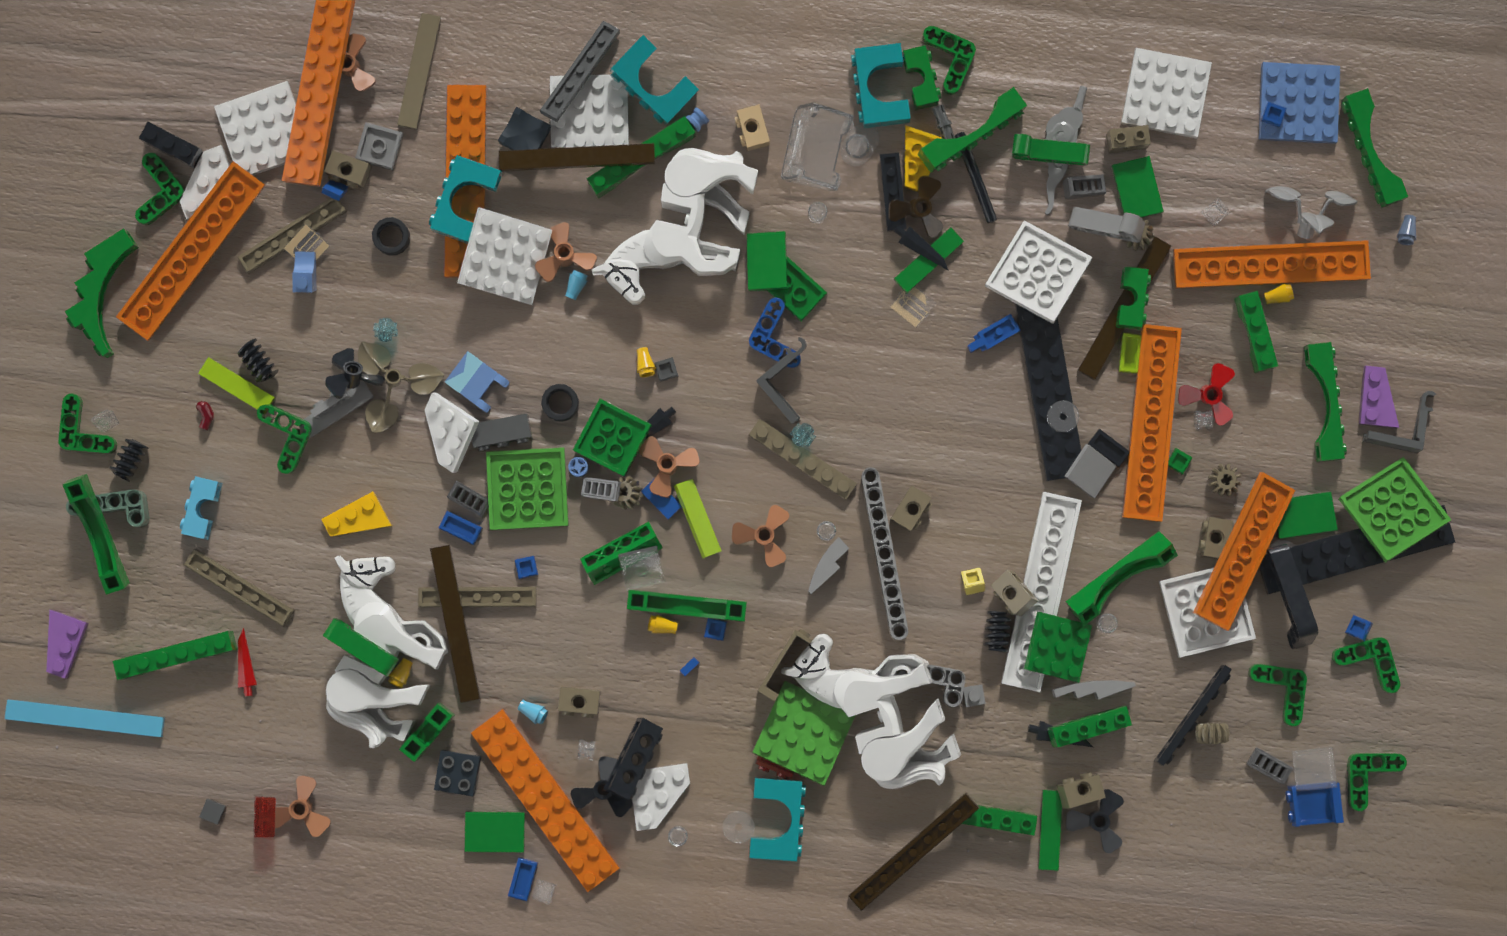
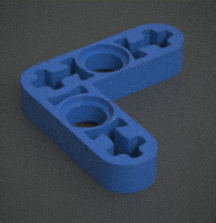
M772 298L759 318L749 338V344L753 349L779 362V358L784 353V348L789 347L772 339L770 336L784 312L785 303L780 298ZM779 301L781 310L775 311L774 315H777L775 320L772 316L766 315V312L768 310L771 313L773 310L771 303ZM770 318L773 324L770 329L762 327L763 319ZM760 335L762 337L761 341L767 343V339L771 341L767 345L766 352L762 350L765 346L761 344L754 345V337L757 338ZM773 344L778 345L781 349L777 356L770 353L769 349ZM801 356L796 357L797 363L793 362L788 364L787 367H797L801 362Z

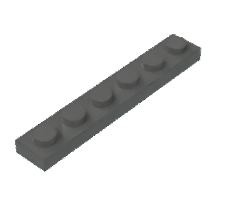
M605 21L600 24L540 109L541 114L555 122L559 121L620 34V29Z

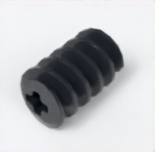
M254 338L241 347L238 351V356L242 358L244 364H247L246 367L248 370H251V375L256 376L255 381L260 383L274 377L279 370L272 371L275 364H267L270 357L263 358L266 351H258L262 346L261 344L255 346L254 344L257 339Z
M125 439L128 446H121L124 453H117L120 460L114 459L113 462L117 466H110L109 469L113 474L130 482L127 476H134L131 469H138L134 462L141 463L142 460L138 455L145 456L146 453L142 448L149 449V447L134 439Z
M987 611V614L992 616V618L986 619V622L991 624V626L985 627V630L989 631L990 634L984 637L990 641L985 642L984 646L988 647V650L1008 652V649L1004 648L1003 645L1009 644L1008 641L1004 640L1005 637L1010 636L1009 633L1005 632L1006 629L1011 628V626L1005 624V622L1011 621V618L1006 616L1009 613Z

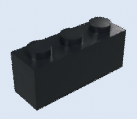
M150 122L146 123L139 136V139L145 144L194 169L203 152L199 147Z

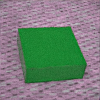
M1175 448L1169 457L1168 467L1183 475L1192 457Z

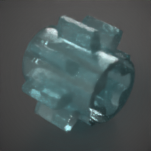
M389 318L379 319V324L374 323V337H378L382 342L392 341V336L397 337V323H394Z
M797 423L790 433L793 435V443L799 447H804L805 445L809 447L816 438L813 435V427L807 423L802 425Z

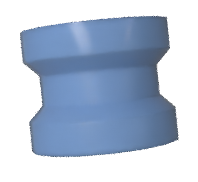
M697 107L691 115L686 116L693 129L697 132L701 130L703 124L709 122L706 115Z
M575 457L569 462L568 469L573 476L583 477L588 473L589 465L583 458Z

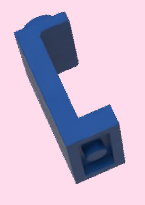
M1339 782L1288 786V791H1286L1285 795L1287 803L1290 804L1288 820L1292 823V826L1300 827L1301 825L1331 822L1344 823Z

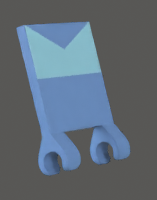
M468 351L445 380L446 384L486 413L491 407L481 400V397L495 380L504 388L510 382Z

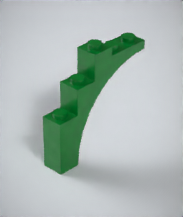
M124 228L84 253L87 258L85 262L93 271L74 282L77 286L75 290L83 300L65 311L68 316L66 318L68 324L72 328L75 327L79 330L85 328L83 333L89 340L92 339L94 342L93 348L99 356L102 355L106 358L111 357L114 353L107 341L103 326L104 296L116 269L130 254L139 248L131 234Z

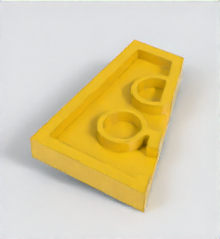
M905 125V188L918 192V179L921 176L929 177L930 171L918 156V152L934 139H942V137Z
M373 491L321 519L330 537L392 526Z

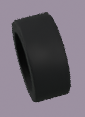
M386 217L379 220L374 226L372 240L375 247L383 254L389 256L398 255L408 248L410 232L401 220L394 217ZM389 225L397 226L402 232V241L394 248L384 246L380 240L381 231Z
M555 384L545 390L541 405L543 411L550 419L564 422L570 420L577 413L579 399L571 387L565 384ZM555 392H565L571 397L572 405L568 412L556 414L550 409L549 399Z

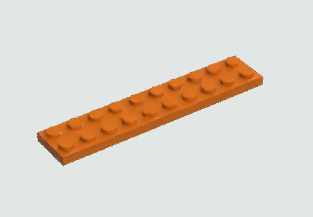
M316 0L283 170V182L317 187L321 185L355 0Z
M447 85V178L451 172L449 165L452 159L455 160L456 155L486 165V85ZM467 185L460 188L452 199L454 214L459 218L474 223L478 207L485 209V188L476 185ZM445 236L444 277L459 278L468 244Z
M233 161L116 318L149 341L266 185Z
M1368 240L1173 250L1175 289L1371 279Z
M1149 324L1142 325L1141 344L1122 518L1162 522L1182 328Z
M504 709L471 732L472 736L587 892L620 869Z

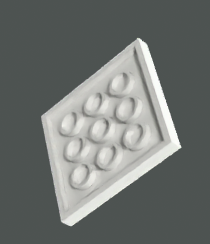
M1135 48L1121 124L1133 127L1148 125L1149 130L1197 139L1212 62Z
M590 75L559 121L555 122L551 119V148L629 145L628 93L625 90L626 86L621 81L617 83L610 75ZM550 76V95L564 76Z
M288 81L214 106L232 160L251 175L285 165L296 107Z
M478 207L457 283L532 305L540 278L535 264L537 261L545 259L552 230Z
M1024 221L986 282L985 287L1054 324L1090 264L1092 257Z
M1214 568L1159 581L1179 658L1256 639L1246 598H1244L1229 631L1193 613Z

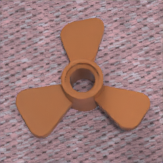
M351 34L348 37L347 53H345L342 73L351 77L356 90L363 92L376 83V79L362 71L360 63L356 59V56L366 43V38L363 35ZM352 61V65L349 68H345V64Z
M563 222L550 228L552 230L550 238L556 245L554 256L539 260L535 264L536 271L546 282L554 280L560 266L568 267L575 263L586 271L593 269L597 256L594 253H574L573 247L568 243V223ZM562 252L569 253L567 257L559 256Z
M653 436L648 437L639 449L642 457L657 462L659 473L651 483L650 491L664 498H668L671 495L670 476L676 472L677 467H696L700 463L695 448H688L676 457L670 453L663 454L657 439ZM664 461H671L673 463L669 469L662 467Z
M773 505L770 507L766 525L759 526L756 530L742 523H735L732 528L733 543L742 544L756 540L758 544L764 545L767 566L774 567L783 563L786 560V554L773 542L774 530L789 519V513L778 505ZM767 530L770 533V538L767 541H762L759 538L760 531Z
M304 775L299 776L296 779L298 800L293 801L289 807H271L267 810V816L273 827L279 828L291 818L297 820L304 819L310 834L313 837H318L330 826L331 820L326 816L313 812L312 804L308 800L317 784L314 778ZM298 804L304 805L305 812L303 814L297 812L296 807Z

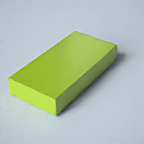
M1122 334L1118 372L1137 374L1141 335Z

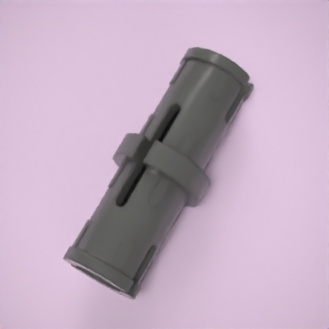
M944 105L932 108L937 122L936 127L937 130H940L942 138H955L951 127L952 122L946 115Z

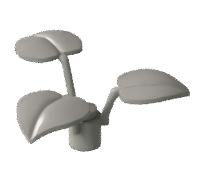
M1276 186L1265 191V193H1269L1282 201H1295L1297 203V223L1300 224L1297 235L1304 239H1312L1314 231L1321 234L1324 230L1334 225L1332 219L1323 215L1330 203L1334 202L1340 206H1351L1358 202L1345 193L1328 191L1325 193V197L1328 200L1319 215L1301 212V200L1299 199L1301 194L1292 188Z

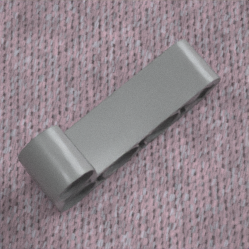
M1073 207L1068 227L1082 232L1139 243L1145 222L1140 216L1132 213H1124L1123 216Z
M928 665L927 668L930 676L933 670H939L942 674L939 681L932 679L931 684L945 686L943 693L944 703L949 707L958 706L963 697L964 673L956 669ZM899 671L895 676L904 675L906 671ZM954 673L959 674L961 677V681L957 685L951 682V675ZM951 692L955 693L958 697L957 702L954 704L949 703L947 700V696Z

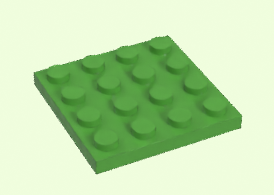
M564 447L486 452L490 530L569 526Z
M1404 457L1338 499L1385 563L1451 521L1450 517Z
M784 681L752 753L825 786L855 715L848 717L842 708L828 705L812 696L806 690Z

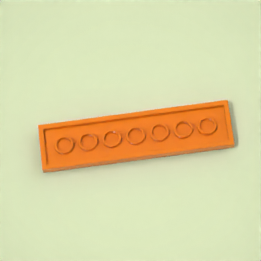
M1264 472L1259 473L1193 611L1194 614L1229 631L1293 497L1294 489Z

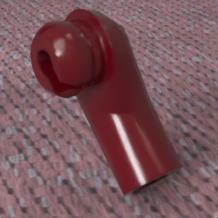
M200 401L196 405V409L202 416L199 427L208 431L214 418V412L209 403Z

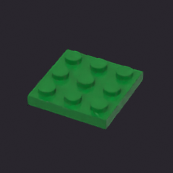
M599 399L573 451L625 477L652 425Z
M1037 612L1024 669L1079 683L1092 625L1086 624L1084 626L1078 621Z

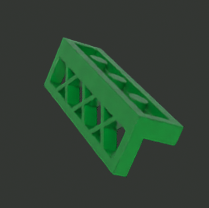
M648 521L583 556L580 560L592 583L596 585L661 550L663 547ZM649 529L650 533L648 535L640 537L642 532ZM631 540L629 545L622 546L624 542ZM614 550L611 555H605L607 551ZM597 559L596 563L590 566L587 565V562Z

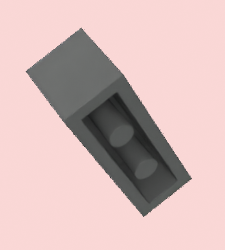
M526 413L479 422L472 437L473 448L479 451L490 450V446L494 445L502 448L510 446L509 443L517 441V444L528 443V439L533 438L529 415Z

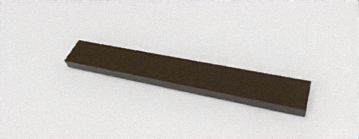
M654 143L499 151V170L501 172L655 164Z
M1154 236L1151 245L1146 249L1136 268L1149 269L1148 275H1151L1152 281L1171 245ZM1126 289L1122 291L1077 370L1093 380L1096 379L1124 328L1116 327L1117 311L1120 305H1133L1134 295L1131 291Z
M449 544L430 548L460 702L478 700L481 697L451 547Z
M967 793L963 794L853 890L848 897L862 911L979 809V806Z

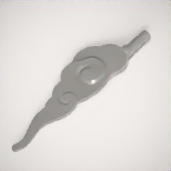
M1080 86L1073 107L1064 108L1059 114L1054 115L1048 121L1045 140L1077 142L1078 129L1083 121L1082 105L1087 87ZM1047 162L1049 177L1046 185L1048 195L1046 215L1053 209L1055 188L1064 177L1068 164Z

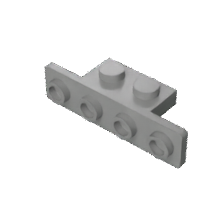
M361 381L357 388L346 391L341 399L334 397L331 393L329 399L326 401L320 400L313 405L314 408L310 410L312 414L304 418L312 427L309 439L373 398L365 382ZM304 425L299 426L303 432H306Z

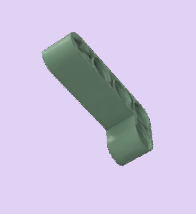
M126 490L95 495L101 503L102 513L126 510L127 521L131 526L142 528L149 523L148 501L144 492ZM135 494H138L140 497L137 504L132 502V497ZM115 497L120 499V504L117 507L113 505ZM68 501L66 504L67 512L70 515L78 516ZM138 513H140L142 515V520L140 523L137 524L135 522V516Z

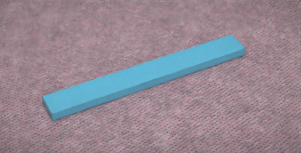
M10 699L7 700L5 719L154 737H163L165 717Z

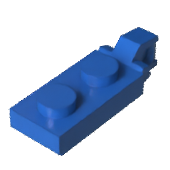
M1009 314L973 336L975 341L970 343L967 348L970 353L979 348L983 352L1021 330L1012 314Z

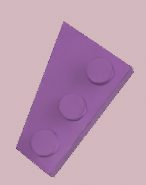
M1364 366L1359 424L1399 428L1386 369L1383 367Z
M49 610L46 672L65 679L68 677L87 628V622L54 610Z

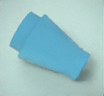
M573 270L569 276L565 296L576 300L588 282L586 280L588 275Z
M522 700L518 706V711L522 712L534 724H543L548 715V710L544 706Z

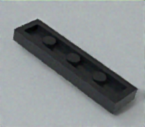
M899 152L880 154L887 232H893L898 225L907 230L906 217L895 222L889 220V203L892 200L904 201Z

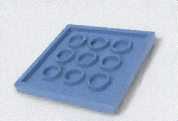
M1263 62L1261 64L1259 140L1336 144L1338 142L1340 66ZM1268 102L1287 108L1279 128L1261 121Z

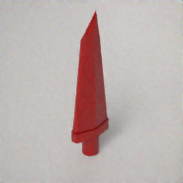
M243 628L238 639V688L244 687V696L248 697L253 696L252 686L257 685Z

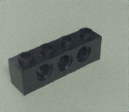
M637 718L603 790L622 800H630V798L634 797L637 791L636 785L645 775L646 770L644 768L647 762H650L654 756L653 749L662 739V727L645 718ZM642 737H645L647 740L645 747H642L640 744ZM634 754L638 757V763L636 765L632 763V757ZM626 772L630 776L628 783H625L623 780V775Z

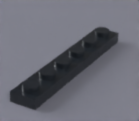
M1226 665L1220 666L1154 759L1155 762L1164 766L1172 761L1174 758L1173 752L1184 744L1186 740L1184 737L1187 732L1191 733L1197 725L1195 721L1199 715L1202 717L1206 713L1209 701L1214 700L1220 692L1218 689L1221 684H1226L1230 679L1231 675L1229 673L1232 670Z

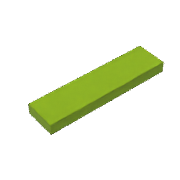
M209 357L198 373L257 410L262 405H272L275 397Z
M693 479L674 485L702 558L721 552Z

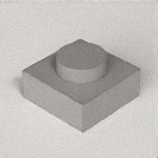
M982 684L964 687L965 707L986 704Z

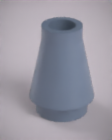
M1404 216L1403 223L1397 234L1398 243L1402 245L1414 244L1416 240L1415 216Z

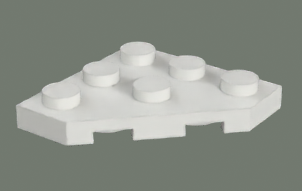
M222 145L202 152L185 188L180 204L187 220L191 218L230 166Z
M432 393L426 405L425 414L437 460L440 465L452 473H456L459 470L479 421L438 393Z
M687 763L645 769V775L638 781L636 794L632 798L637 831L657 828L690 784Z

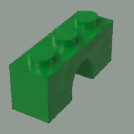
M926 45L903 50L902 56L906 74L917 72L924 79L923 84L912 87L911 90L915 111L937 106L939 99H941L940 88H936L935 80H937L936 71L931 69L930 62H932L931 51H927Z
M1124 267L1122 269L1120 289L1131 291L1134 295V303L1131 306L1120 305L1118 307L1116 327L1139 330L1142 328V325L1146 324L1147 314L1144 313V306H1147L1149 301V294H1146V289L1150 286L1151 275H1148L1149 269Z
M437 703L426 716L421 726L411 734L399 750L413 762L418 761L455 717V714L442 703Z

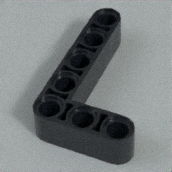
M1288 544L1267 549L1268 560L1292 624L1287 632L1289 645L1292 650L1311 645L1319 633L1318 626Z

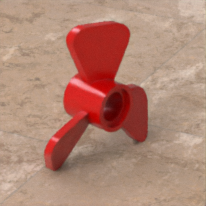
M1215 363L1211 370L1210 385H1204L1201 389L1189 385H1182L1179 388V405L1186 406L1199 400L1205 404H1211L1215 423L1220 426L1224 425L1233 418V412L1221 402L1223 397L1221 388L1234 378V370L1221 363ZM1210 389L1214 391V397L1211 400L1207 398V392Z

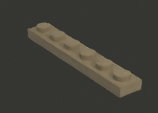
M761 419L757 421L749 433L750 437L845 500L857 484Z

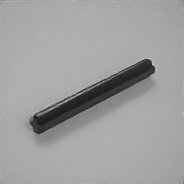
M965 132L957 133L955 138L966 136ZM966 149L962 152L964 163L986 222L988 224L993 223L997 220L995 211L972 150Z

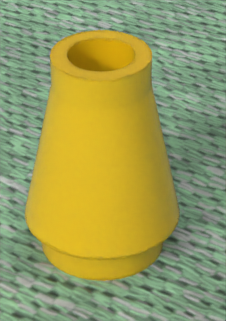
M1283 284L1264 293L1266 304L1285 303L1294 299L1291 284Z
M642 347L637 349V373L642 378L653 376L656 367L648 348Z
M657 614L655 616L651 615L648 622V631H652V633L675 634L678 623Z
M402 658L401 662L389 675L388 682L402 689L403 685L407 683L413 663Z

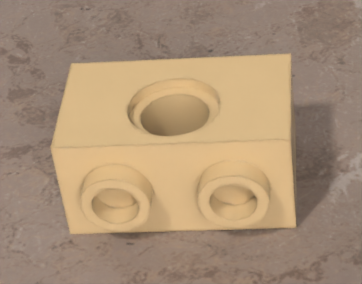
M760 104L737 110V117L734 118L737 128L742 130L743 135H740L742 147L746 146L747 151L769 146L770 140ZM751 124L757 127V130L752 133L746 130V127Z

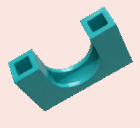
M642 35L609 70L612 73L610 76L617 83L621 81L626 86V92L632 97L635 95L640 100L639 104L645 110L650 109L654 113L653 118L658 123L666 125L699 89L685 76L665 95L655 96L646 92L639 82V70L657 48Z
M901 43L855 48L854 55H851L852 67H856V74H853L854 85H858L859 92L856 93V102L861 106V111H858L859 123H863V129L910 123L911 117L908 100L882 102L875 99L867 87V81L874 72L881 69L902 67Z
M456 155L455 160L452 159L449 165L451 172L449 177L444 179L442 185L444 191L442 196L437 198L435 204L437 210L435 214L431 215L429 225H431L430 229L433 232L468 244L473 222L459 218L454 214L452 199L460 188L467 185H476L497 192L503 174L501 170Z
M755 777L754 798L781 801L789 808L792 819L789 829L779 837L751 836L749 858L797 861V857H801L802 845H798L799 837H803V825H800V817H804L805 805H801V797H805L806 785H802V780Z

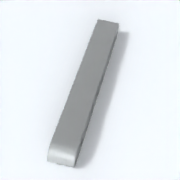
M869 467L863 471L861 481L889 633L893 639L902 640L908 635V626L879 472L875 468ZM873 472L876 476L875 481L868 482L865 479V474ZM870 491H876L879 494L877 501L869 499L868 494ZM874 510L882 512L883 517L881 520L876 521L873 519L872 512ZM882 529L886 532L884 540L876 538L877 530ZM881 549L889 550L890 556L888 559H882L879 556ZM885 568L893 570L892 578L887 579L883 576ZM889 587L896 589V597L889 598L886 591ZM893 606H897L901 611L900 615L896 618L890 614V609ZM896 626H902L904 629V634L901 637L894 635L893 631Z

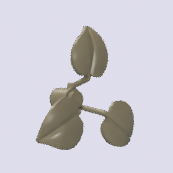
M360 343L358 361L363 367V372L371 375H377L380 371L385 373V380L388 385L386 401L384 402L380 399L373 400L367 405L365 410L366 420L371 431L379 433L391 428L398 419L397 406L389 404L392 387L399 386L401 380L411 382V389L415 393L427 395L437 388L444 378V374L438 368L425 363L411 366L409 368L410 378L401 375L397 369L385 370L384 368L388 367L391 361L388 349L379 344Z

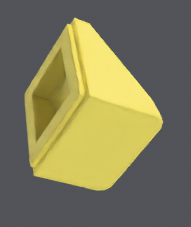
M980 568L961 572L966 595L985 591V583Z

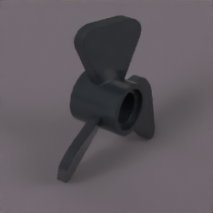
M347 348L333 355L332 364L342 370V374L326 377L325 385L334 397L341 399L347 388H357L361 380L375 386H383L385 379L383 376L362 374L363 367L360 363L354 361V350L352 348Z
M602 756L599 759L601 780L596 782L593 788H573L571 790V798L576 808H584L597 797L601 800L607 799L617 817H623L633 806L632 799L622 800L609 792L607 795H601L598 792L599 785L606 784L616 764V758Z
M1105 789L1106 798L1100 799L1099 810L1091 812L1090 815L1070 810L1066 815V828L1069 831H1076L1090 826L1092 829L1100 832L1104 852L1112 853L1122 845V839L1109 828V815L1122 806L1124 800L1122 796L1112 790ZM1097 816H1102L1104 819L1101 826H1096L1094 823Z

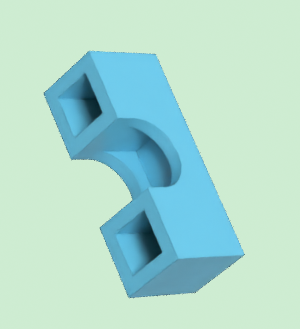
M196 476L191 481L189 491H191L190 499H187L185 503L186 515L180 523L181 534L206 540L209 539L213 521L202 517L200 507L208 500L218 502L222 487L221 482Z

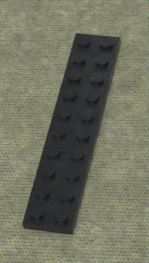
M1015 303L1046 482L1064 479L1082 450L1058 317L1053 324Z
M1441 505V507L1447 513L1445 505ZM1450 522L1391 560L1455 543ZM1360 528L1290 547L1303 585L1385 562ZM1265 554L1259 569L1268 595L1279 592V588L1268 556Z

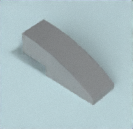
M839 537L820 559L808 590L810 594L840 568L835 561L849 547Z

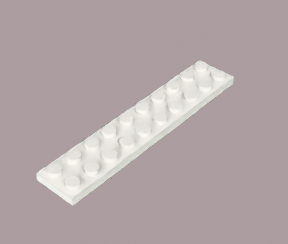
M1047 492L1042 493L1023 583L1037 598L1038 602L1022 617L1018 615L1015 617L1001 681L1002 684L1037 692L1041 691L1044 674L1025 670L1024 666L1037 612L1057 616L1082 500Z

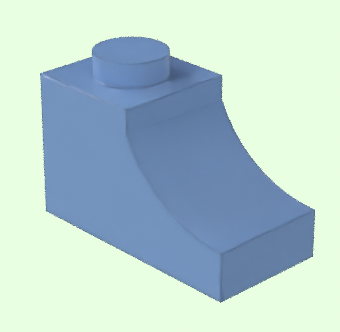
M295 252V265L292 273L293 292L312 293L317 290L316 252Z

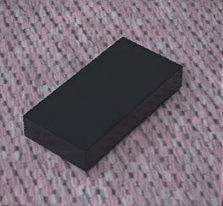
M1098 429L1088 442V445L1116 465L1117 468L1121 466L1129 455V450L1101 429Z

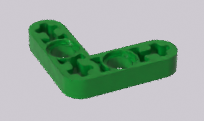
M928 26L923 32V41L932 47L955 56L943 82L944 92L948 95H954L962 85L975 55L976 47L971 41L936 26ZM931 31L935 32V37L940 38V34L944 36L941 38L940 44H938L937 42L939 39L933 37L932 40L928 39L929 35L926 33L930 34ZM945 39H953L954 46L947 48L944 45ZM958 42L961 43V48L965 49L967 46L970 47V51L972 53H968L967 55L963 54L964 50L960 48L958 49V52L955 51ZM955 64H963L965 70L962 73H957L954 70ZM953 76L958 77L954 84L957 88L948 89L949 85L946 83H951Z
M155 153L145 154L142 158V164L162 190L136 210L135 218L142 225L152 224L180 201L185 191L181 183ZM150 158L156 159L154 163L159 169L156 170L152 165H148ZM162 172H167L169 175L168 180L165 182L159 181V175ZM172 184L173 187L179 189V195H174L172 189L168 185ZM158 199L165 200V206L162 209H157L155 206ZM149 206H151L152 209L155 210L157 213L154 214L149 208ZM142 212L149 213L147 220L141 219L143 217Z
M67 394L62 401L58 438L60 447L70 451L113 453L117 448V442L113 437L80 433L83 402L80 396ZM74 397V400L77 401V404L73 405L72 408V406L69 405L68 402L72 401ZM72 408V411H75L76 414L67 413V410L71 411ZM71 416L74 417L75 425L67 427L66 419ZM65 429L69 431H74V434L70 433L69 436V433H66ZM69 436V438L72 439L73 442L69 443L67 447V444L64 443V440L68 439ZM86 438H91L93 444L90 448L86 449L83 446V441ZM107 439L108 442L112 443V446L108 447L107 450L104 446H98V442L106 443Z
M262 405L257 410L259 420L289 434L279 457L277 467L281 473H292L297 468L312 431L311 424L273 405ZM269 409L268 412L270 414H277V416L275 418L272 416H267L265 418V413H263V410ZM281 416L288 417V426L284 427L280 424ZM293 425H304L306 432L300 434V429L296 427L292 428V430L290 429ZM293 441L299 444V450L296 453L290 449V444ZM290 456H295L296 458L293 457L289 461L291 468L285 469L283 462L288 461Z
M1372 638L1343 646L1333 651L1332 660L1337 665H1348L1372 658L1382 690L1387 693H1395L1400 689L1398 672L1390 645L1385 638ZM1377 641L1384 644L1381 651L1382 654L1387 653V656L1377 658V655H1381L1380 650L1375 649V646L1378 645ZM1358 646L1365 648L1366 652L1362 657L1356 655L1355 650ZM1340 651L1342 654H1347L1351 651L1352 656L1343 658V662L1337 659ZM1384 659L1390 663V667L1386 671L1380 668V662ZM1392 672L1393 675H1389L1390 681L1395 682V685L1392 686V689L1390 687H1386V684L1389 683L1388 677H1383V674H1389Z
M1263 664L1252 665L1249 668L1248 675L1253 681L1286 686L1283 721L1289 726L1299 725L1303 717L1307 684L1305 672L1299 669ZM1259 667L1260 671L1268 672V680H1266L1267 676L1260 675L1257 679L1253 671ZM1275 670H1280L1283 674L1280 681H1275L1272 677ZM1297 673L1302 677V680L1297 682V687H1301V690L1291 689V686L1296 684L1292 677L1296 676ZM1293 692H1297L1300 696V700L1295 704L1290 701V695ZM1289 705L1293 707L1299 706L1298 710L1294 709V715L1297 716V720H1293V723L1288 719V715L1292 714V709H1288Z
M1355 753L1350 755L1347 761L1348 803L1350 808L1356 811H1363L1367 808L1368 772L1402 771L1407 766L1405 756L1397 753ZM1358 757L1359 760L1367 761V764H1359L1357 768L1353 761ZM1375 757H1380L1382 760V765L1379 768H1375L1372 765V760ZM1396 757L1398 760H1401L1398 768L1394 764H1387V760L1394 761ZM1358 776L1363 780L1360 788H1356L1353 785L1354 778ZM1353 790L1363 791V794L1359 793V799L1363 800V804H1359V807L1354 804V800H1357V794L1353 793Z

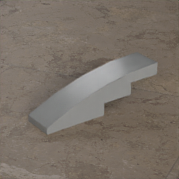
M1099 680L1069 684L1052 689L1051 691L1055 698L1073 692L1075 698L1094 693L1096 699H1101L1136 685L1135 682Z

